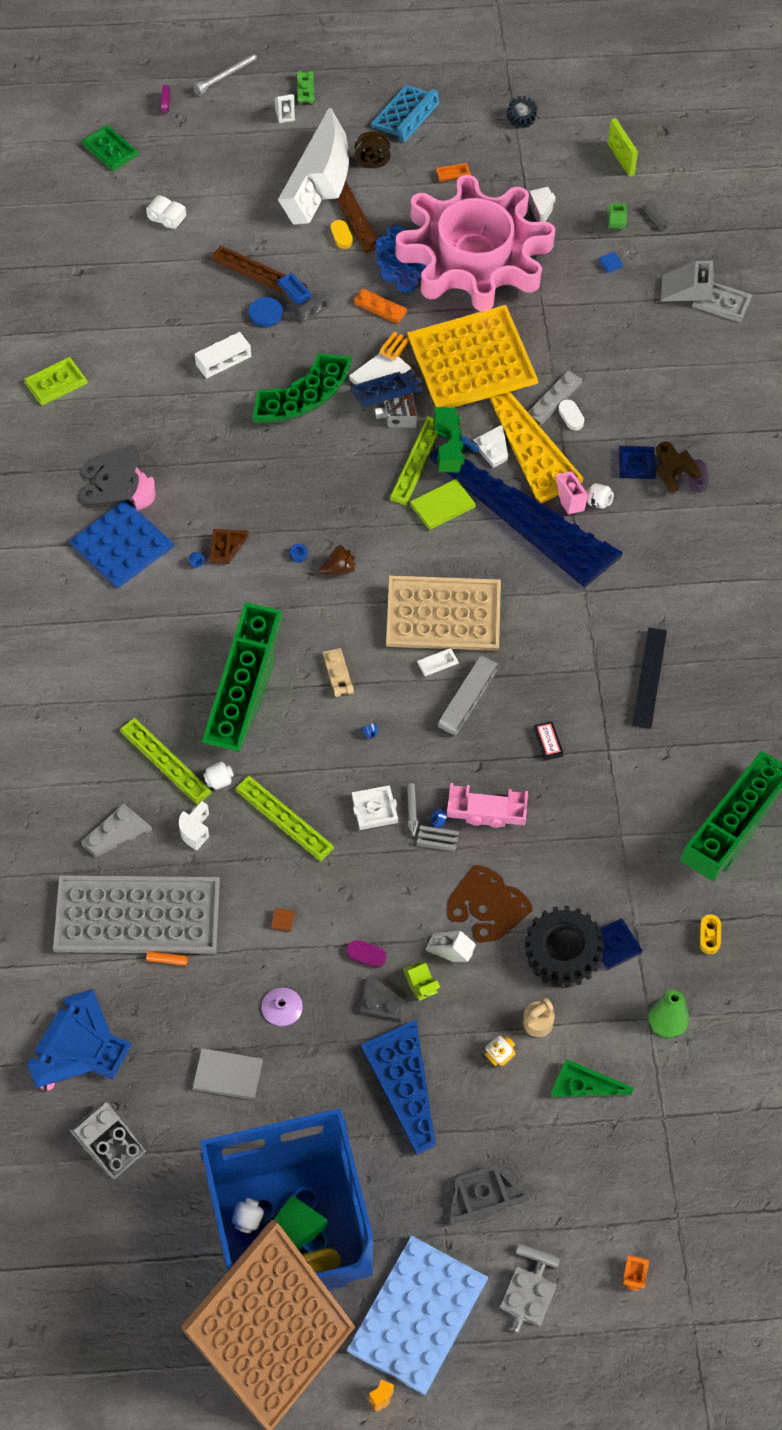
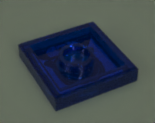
M619 446V478L655 479V447Z
M622 918L599 929L602 932L603 940L602 963L607 971L642 954V948Z

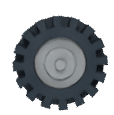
M518 96L517 99L513 98V102L510 101L507 117L508 121H511V125L516 124L515 127L517 128L519 125L521 128H524L525 125L527 128L529 124L532 125L536 120L537 105H535L534 100L531 102V98L527 100L526 96H523V99H521V96Z

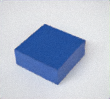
M615 252L599 258V263L607 273L622 268L623 262Z

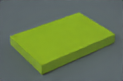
M611 119L607 144L629 177L634 176L638 151L617 119Z
M71 357L24 379V383L41 406L88 384L86 377Z
M457 479L410 501V506L429 531L475 508L476 505Z

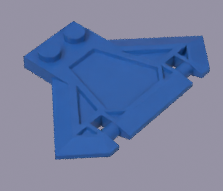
M93 989L66 997L63 1004L68 1006L67 1009L58 1010L35 1049V1053L39 1057L37 1059L30 1058L27 1063L36 1088L91 1071L113 1080L131 1049V1042L111 1035Z

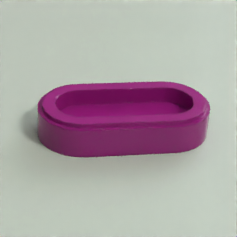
M163 85L162 113L169 112V85Z
M360 940L350 942L347 947V955L352 961L373 968H380L386 962V952L381 947Z

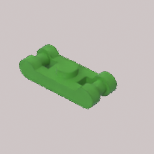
M297 71L298 104H303V102L314 104L313 71Z

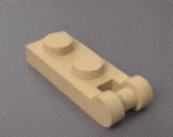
M342 649L324 651L323 658L334 696L340 697L341 694L345 693L348 695L354 694Z

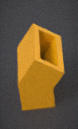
M384 1380L380 1381L377 1389L369 1393V1400L376 1412L389 1405L394 1393V1385Z

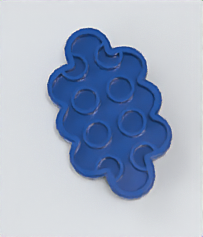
M394 225L387 229L386 236L380 237L376 241L375 250L378 253L376 262L381 267L380 275L385 281L395 282L399 291L411 293L416 290L418 282L421 281L422 271L427 266L421 263H402L397 259L395 255L396 236L398 233L406 231V229Z

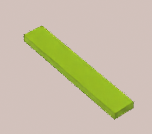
M427 416L390 495V501L407 506L439 437V434L434 432L433 418Z
M135 717L120 728V732L196 805L212 794L211 790Z
M249 775L235 787L237 793L320 862L334 850V845Z

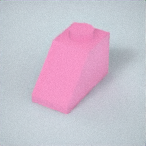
M573 471L557 474L556 481L560 502L566 512L572 514L584 511L588 494Z

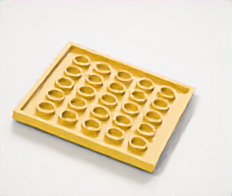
M506 305L407 333L435 407H458L538 384V378Z

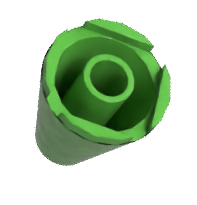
M670 990L665 993L649 1010L648 1022L652 1027L651 1029L659 1036L673 1038L683 1034L688 1027L689 1013L685 998L677 990Z

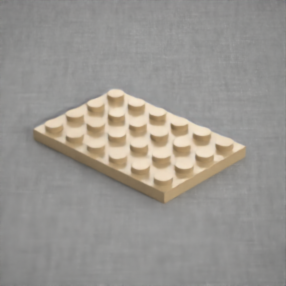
M389 576L386 647L499 651L501 580Z

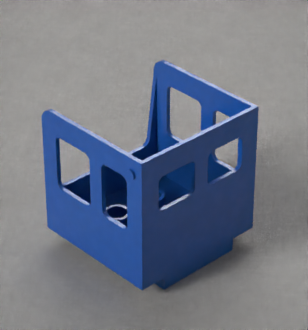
M341 1108L200 1141L202 1149L200 1155L202 1162H204L226 1272L230 1270L293 1195L328 1221L326 1230L299 1250L301 1254L325 1248H333L338 1252L341 1259L339 1267L316 1274L328 1291L346 1287L347 1282L372 1276L373 1235L346 1130V1121L343 1118ZM322 1126V1132L319 1134L282 1142L280 1136L285 1133ZM259 1139L265 1140V1145L262 1147L230 1155H222V1149L225 1147ZM246 1198L258 1201V1206L263 1209L259 1228L252 1230L251 1233L237 1230L232 1222L236 1204L246 1201Z

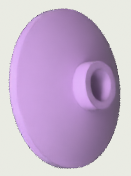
M289 988L271 990L265 995L261 1005L264 1018L272 1025L280 1027L296 1022L303 1008L300 996ZM279 1002L286 1003L284 1006L278 1005Z

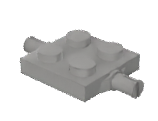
M537 1261L534 1272H528L518 1266L514 1271L500 1305V1309L514 1317L510 1328L512 1332L515 1329V1333H519L522 1322H530L539 1327L543 1322L557 1284L546 1280L542 1276L546 1266L542 1261Z

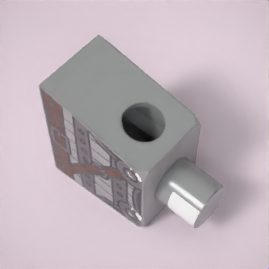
M412 393L384 401V407L374 409L375 418H386L387 426L390 428H415L417 425V415Z

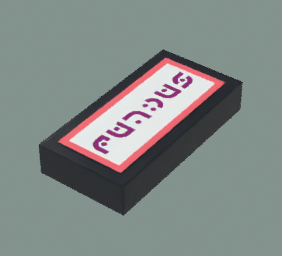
M553 721L534 725V731L544 761L563 757L564 753Z

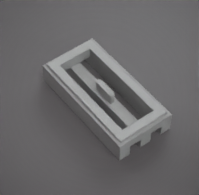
M420 825L417 846L456 852L459 832ZM422 838L431 839L437 842L422 840ZM442 841H443V842H449V843H453V845H451V844H445V843H439V842H442Z

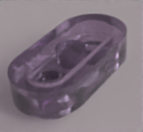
M694 459L701 471L702 477L694 480L692 476L688 475L689 485L694 492L700 493L704 492L708 486L707 467L702 460Z

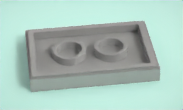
M713 282V299L694 300L692 307L741 323L752 299V294Z
M202 1048L193 1090L255 1100L263 1059Z

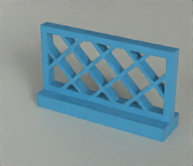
M405 85L372 121L371 127L396 135L399 141L405 142L438 106V90L431 89L430 92ZM407 91L413 93V94L405 95ZM414 98H415V100H416V101H412V102H408V103H407V101H406V100H410V99H414ZM404 101V104L396 105V103ZM404 108L407 109L406 111H402V112H398V111H397V110L404 109ZM388 112H396L394 114L387 115ZM398 118L397 121L389 122L390 119ZM387 121V123L378 124L379 122ZM399 125V126L397 127V130L391 128V127H393V126Z

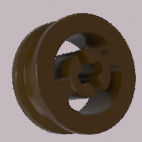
M366 132L359 135L354 142V158L362 167L380 168L390 160V141L384 134Z

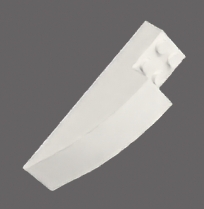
M331 108L327 110L278 198L293 225L310 223L321 201L339 198L345 183L349 166L348 143L346 133Z

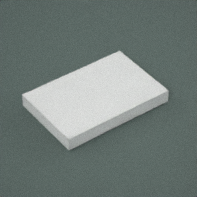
M379 353L349 375V380L354 384H358L399 371L402 374L411 370V367L399 357L393 360Z

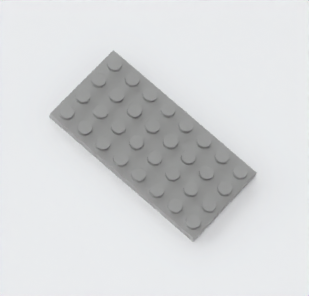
M59 876L53 951L78 953H147L149 951L159 953L217 954L220 877Z

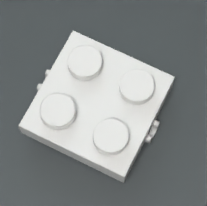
M390 785L352 792L354 815L357 817L359 830L398 823L395 808L397 804L396 800L393 799Z

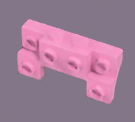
M450 783L447 817L466 819V823L475 826L490 825L494 828L505 827V823L525 825L528 791L519 793L512 792V789H509L508 797L469 793L470 785L463 787L453 786V783Z

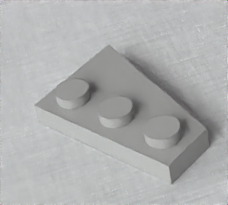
M123 804L81 843L92 855L98 857L117 848L119 844L127 840L131 841L144 832L152 831V827L128 806Z

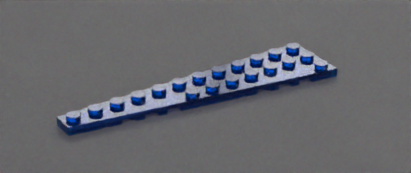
M439 447L429 454V459L437 464ZM464 458V465H461L460 472H446L453 479H457L465 489L584 588L623 556V552L605 541L601 542L592 533H586L581 530L577 524L569 523L562 515L553 512L552 509L515 487H509L500 478L496 479L489 475V472L485 469L477 468L468 459Z

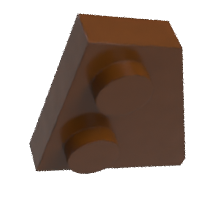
M213 529L210 563L229 564L249 536L248 530Z

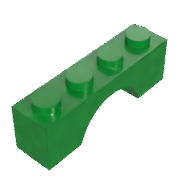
M435 407L433 417L434 432L448 440V443L439 446L438 472H460L461 465H464V454H461L463 451V441H460L462 431L461 428H458L460 425V415H457L456 407Z

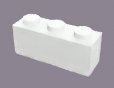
M240 332L230 335L228 338L195 353L196 366L207 379L250 358L251 345Z

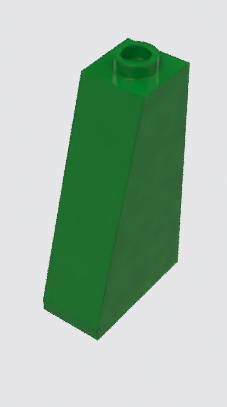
M293 1195L273 1219L281 1226L298 1250L328 1227L326 1218Z

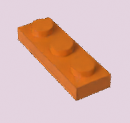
M364 288L354 299L355 305L396 324H399L407 313V308Z

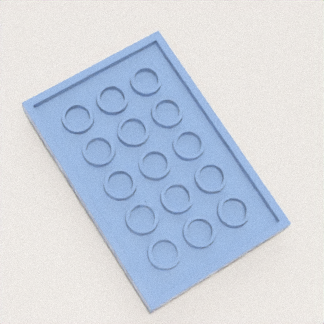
M411 1235L349 1345L347 1352L419 1393L426 1395L488 1281V1277Z

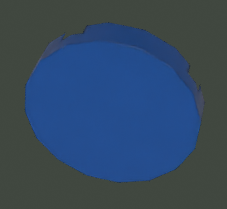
M270 297L256 299L249 306V318H251L255 325L260 327H272L273 324H278L283 317L281 303Z

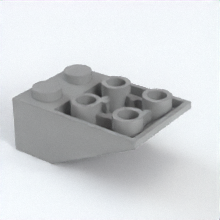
M713 260L695 261L662 276L661 301L712 300L714 282Z
M107 1102L99 1103L69 1129L80 1145L113 1180L146 1152Z

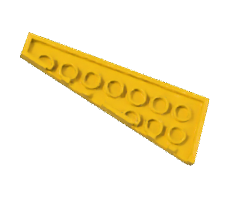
M511 392L489 397L539 505L559 495L556 481L557 474L573 471L579 482H583L581 474Z

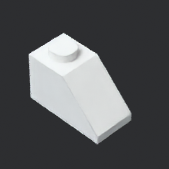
M294 94L275 97V110L279 123L295 121Z
M549 187L529 191L528 203L537 222H545L553 210L555 196L554 193H551Z
M461 931L435 932L432 934L425 950L453 962H468L476 944Z

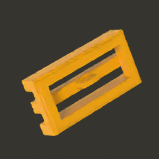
M394 331L382 346L380 354L396 360L409 343V338L403 339L404 335L400 334L397 336V332ZM399 342L402 343L396 352L391 354Z

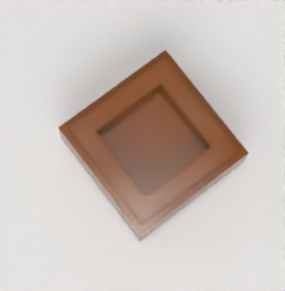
M275 908L271 929L291 932L295 911Z

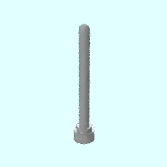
M250 55L205 82H196L193 84L195 93L198 96L206 93L208 87L255 61L257 55Z

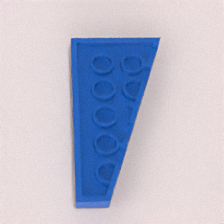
M416 1019L361 1044V1050L415 1154L418 1155L435 1147V1137Z

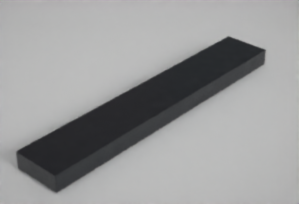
M648 627L632 726L649 729L652 727L667 630Z

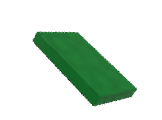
M105 125L82 140V145L112 171L138 156V151L109 125Z

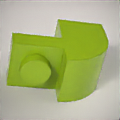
M420 960L403 968L408 984L419 1001L438 993L437 989L440 988L438 980L432 978L426 962Z

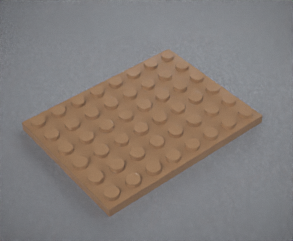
M271 1220L185 1321L181 1329L265 1430H273L355 1329V1326L276 1221Z

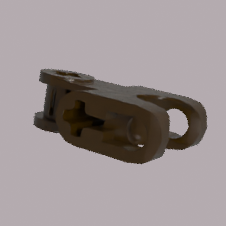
M667 441L657 445L656 454L660 459L661 465L656 467L655 470L671 494L679 490L676 481L680 476L690 475L694 480L702 477L699 467L687 450L678 454L673 445Z

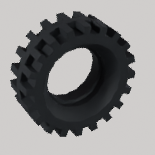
M556 906L553 907V912L548 913L545 910L542 912L540 919L537 917L533 919V925L528 927V934L525 936L526 957L529 967L533 968V973L536 976L540 975L543 982L552 981L555 987H558L559 983H564L565 988L570 987V983L576 982L578 986L581 984L582 979L586 978L589 980L593 971L597 972L599 962H602L603 940L602 932L598 929V923L591 920L590 914H581V909L576 908L575 911H570L569 906H565L564 910L558 911ZM561 929H568L578 933L583 941L582 951L576 958L568 961L552 958L545 948L546 940L551 933Z

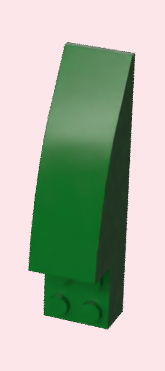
M248 602L244 603L203 736V744L240 752L258 712L275 663L273 652L283 622L281 610Z
M761 750L685 846L680 862L713 882L724 869L728 871L782 792V762Z

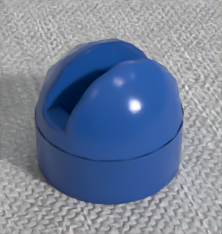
M193 552L189 555V562L193 568H198L204 564L205 558L201 553Z
M377 724L362 727L364 736L370 739L372 735L374 738L378 733Z

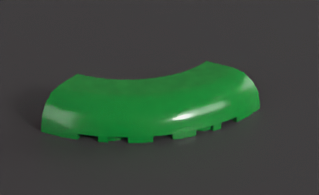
M317 353L309 373L290 384V387L281 389V387L265 390L258 389L252 417L253 423L265 424L289 421L318 409L331 399L342 386L349 372L352 356Z

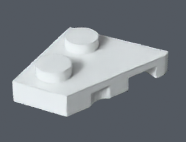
M502 425L473 440V443L479 446L478 451L492 468L508 461Z

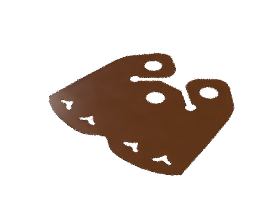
M474 865L451 894L447 904L448 918L452 922H464L468 919V909L465 904L467 900L470 901L469 906L472 915L480 921L494 920L496 922L494 925L491 923H477L474 925L473 934L477 942L499 940L533 911L530 901L519 889L505 886L502 877L498 873L480 865ZM477 870H479L480 872H485V874L479 875V872ZM491 877L497 882H491ZM510 892H512L513 895H517V897L512 898ZM481 905H485L488 908L486 913L479 911ZM457 908L461 909L462 915H454V910ZM483 928L487 929L488 935L481 936L480 930Z

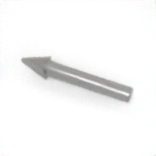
M409 783L407 784L408 827L411 834L415 836L418 827L415 784Z

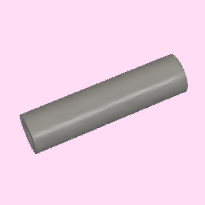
M520 1243L516 1251L518 1255L535 1261H542V1263L544 1262L546 1265L556 1269L561 1259Z

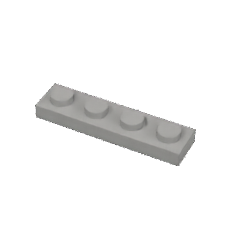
M567 371L528 411L529 415L541 426L559 408L560 402L566 400L582 384V379Z

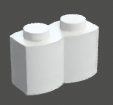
M157 195L146 208L147 217L151 221L162 223L167 228L176 229L186 217V209L182 204L170 201L160 195Z

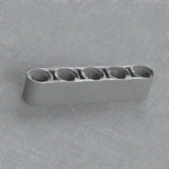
M482 655L479 657L442 715L438 728L455 736L458 734L496 674L499 663Z

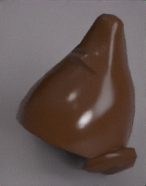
M339 545L332 551L329 559L318 568V571L322 574L337 576L352 573L355 571L354 566L356 564L353 562L355 557L351 555L350 550H345L342 545Z

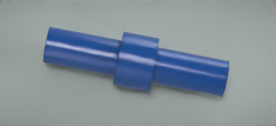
M461 435L460 441H463V448L467 447L477 452L479 446L469 441V438Z

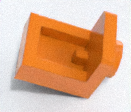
M627 1255L623 1276V1284L627 1285L626 1288L639 1291L640 1288L645 1289L649 1259Z

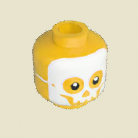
M497 1035L485 1046V1056L495 1066H504L515 1056V1050L513 1049L515 1044L508 1036L503 1038Z

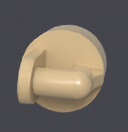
M544 997L540 1002L529 1004L524 1011L523 1027L531 1036H546L553 1028L555 1014L548 998Z

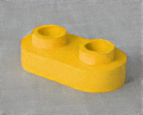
M709 914L701 920L699 946L704 953L711 955L718 952L721 945V921L717 916ZM707 925L713 926V929H709ZM710 943L713 947H708L706 944Z

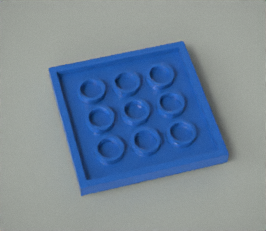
M126 499L70 539V545L117 589L174 547L173 542Z

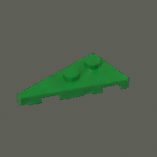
M566 1059L550 1096L632 1095L634 1088Z

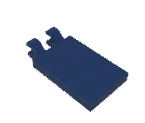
M408 370L402 374L399 371L351 385V392L362 407L412 393V391L419 393L423 389L421 386L415 387L418 383H422L420 378L410 379L411 376L416 375L413 370Z

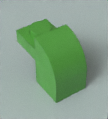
M609 203L607 205L608 229L626 228V203Z

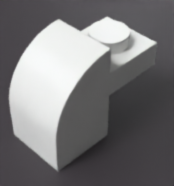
M204 802L194 806L190 814L183 811L179 818L181 838L196 851L209 837L208 827L202 824L209 815L208 805Z

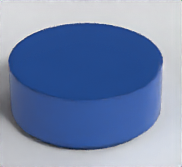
M302 544L293 545L289 550L290 559L297 563L304 562L308 557L306 546Z
M442 808L435 809L431 817V825L441 828L446 821L447 811Z

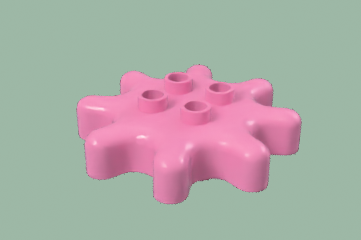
M463 175L457 180L456 196L450 200L439 201L426 193H417L411 198L410 217L414 224L421 228L398 233L396 236L395 255L402 263H421L427 266L421 275V292L425 298L430 300L437 299L449 289H462L471 295L474 308L482 312L493 307L495 289L500 286L512 285L526 293H533L538 290L542 267L530 256L548 254L553 249L555 228L548 222H529L523 218L527 213L529 194L526 189L513 187L501 197H489L481 193L478 180L474 176Z

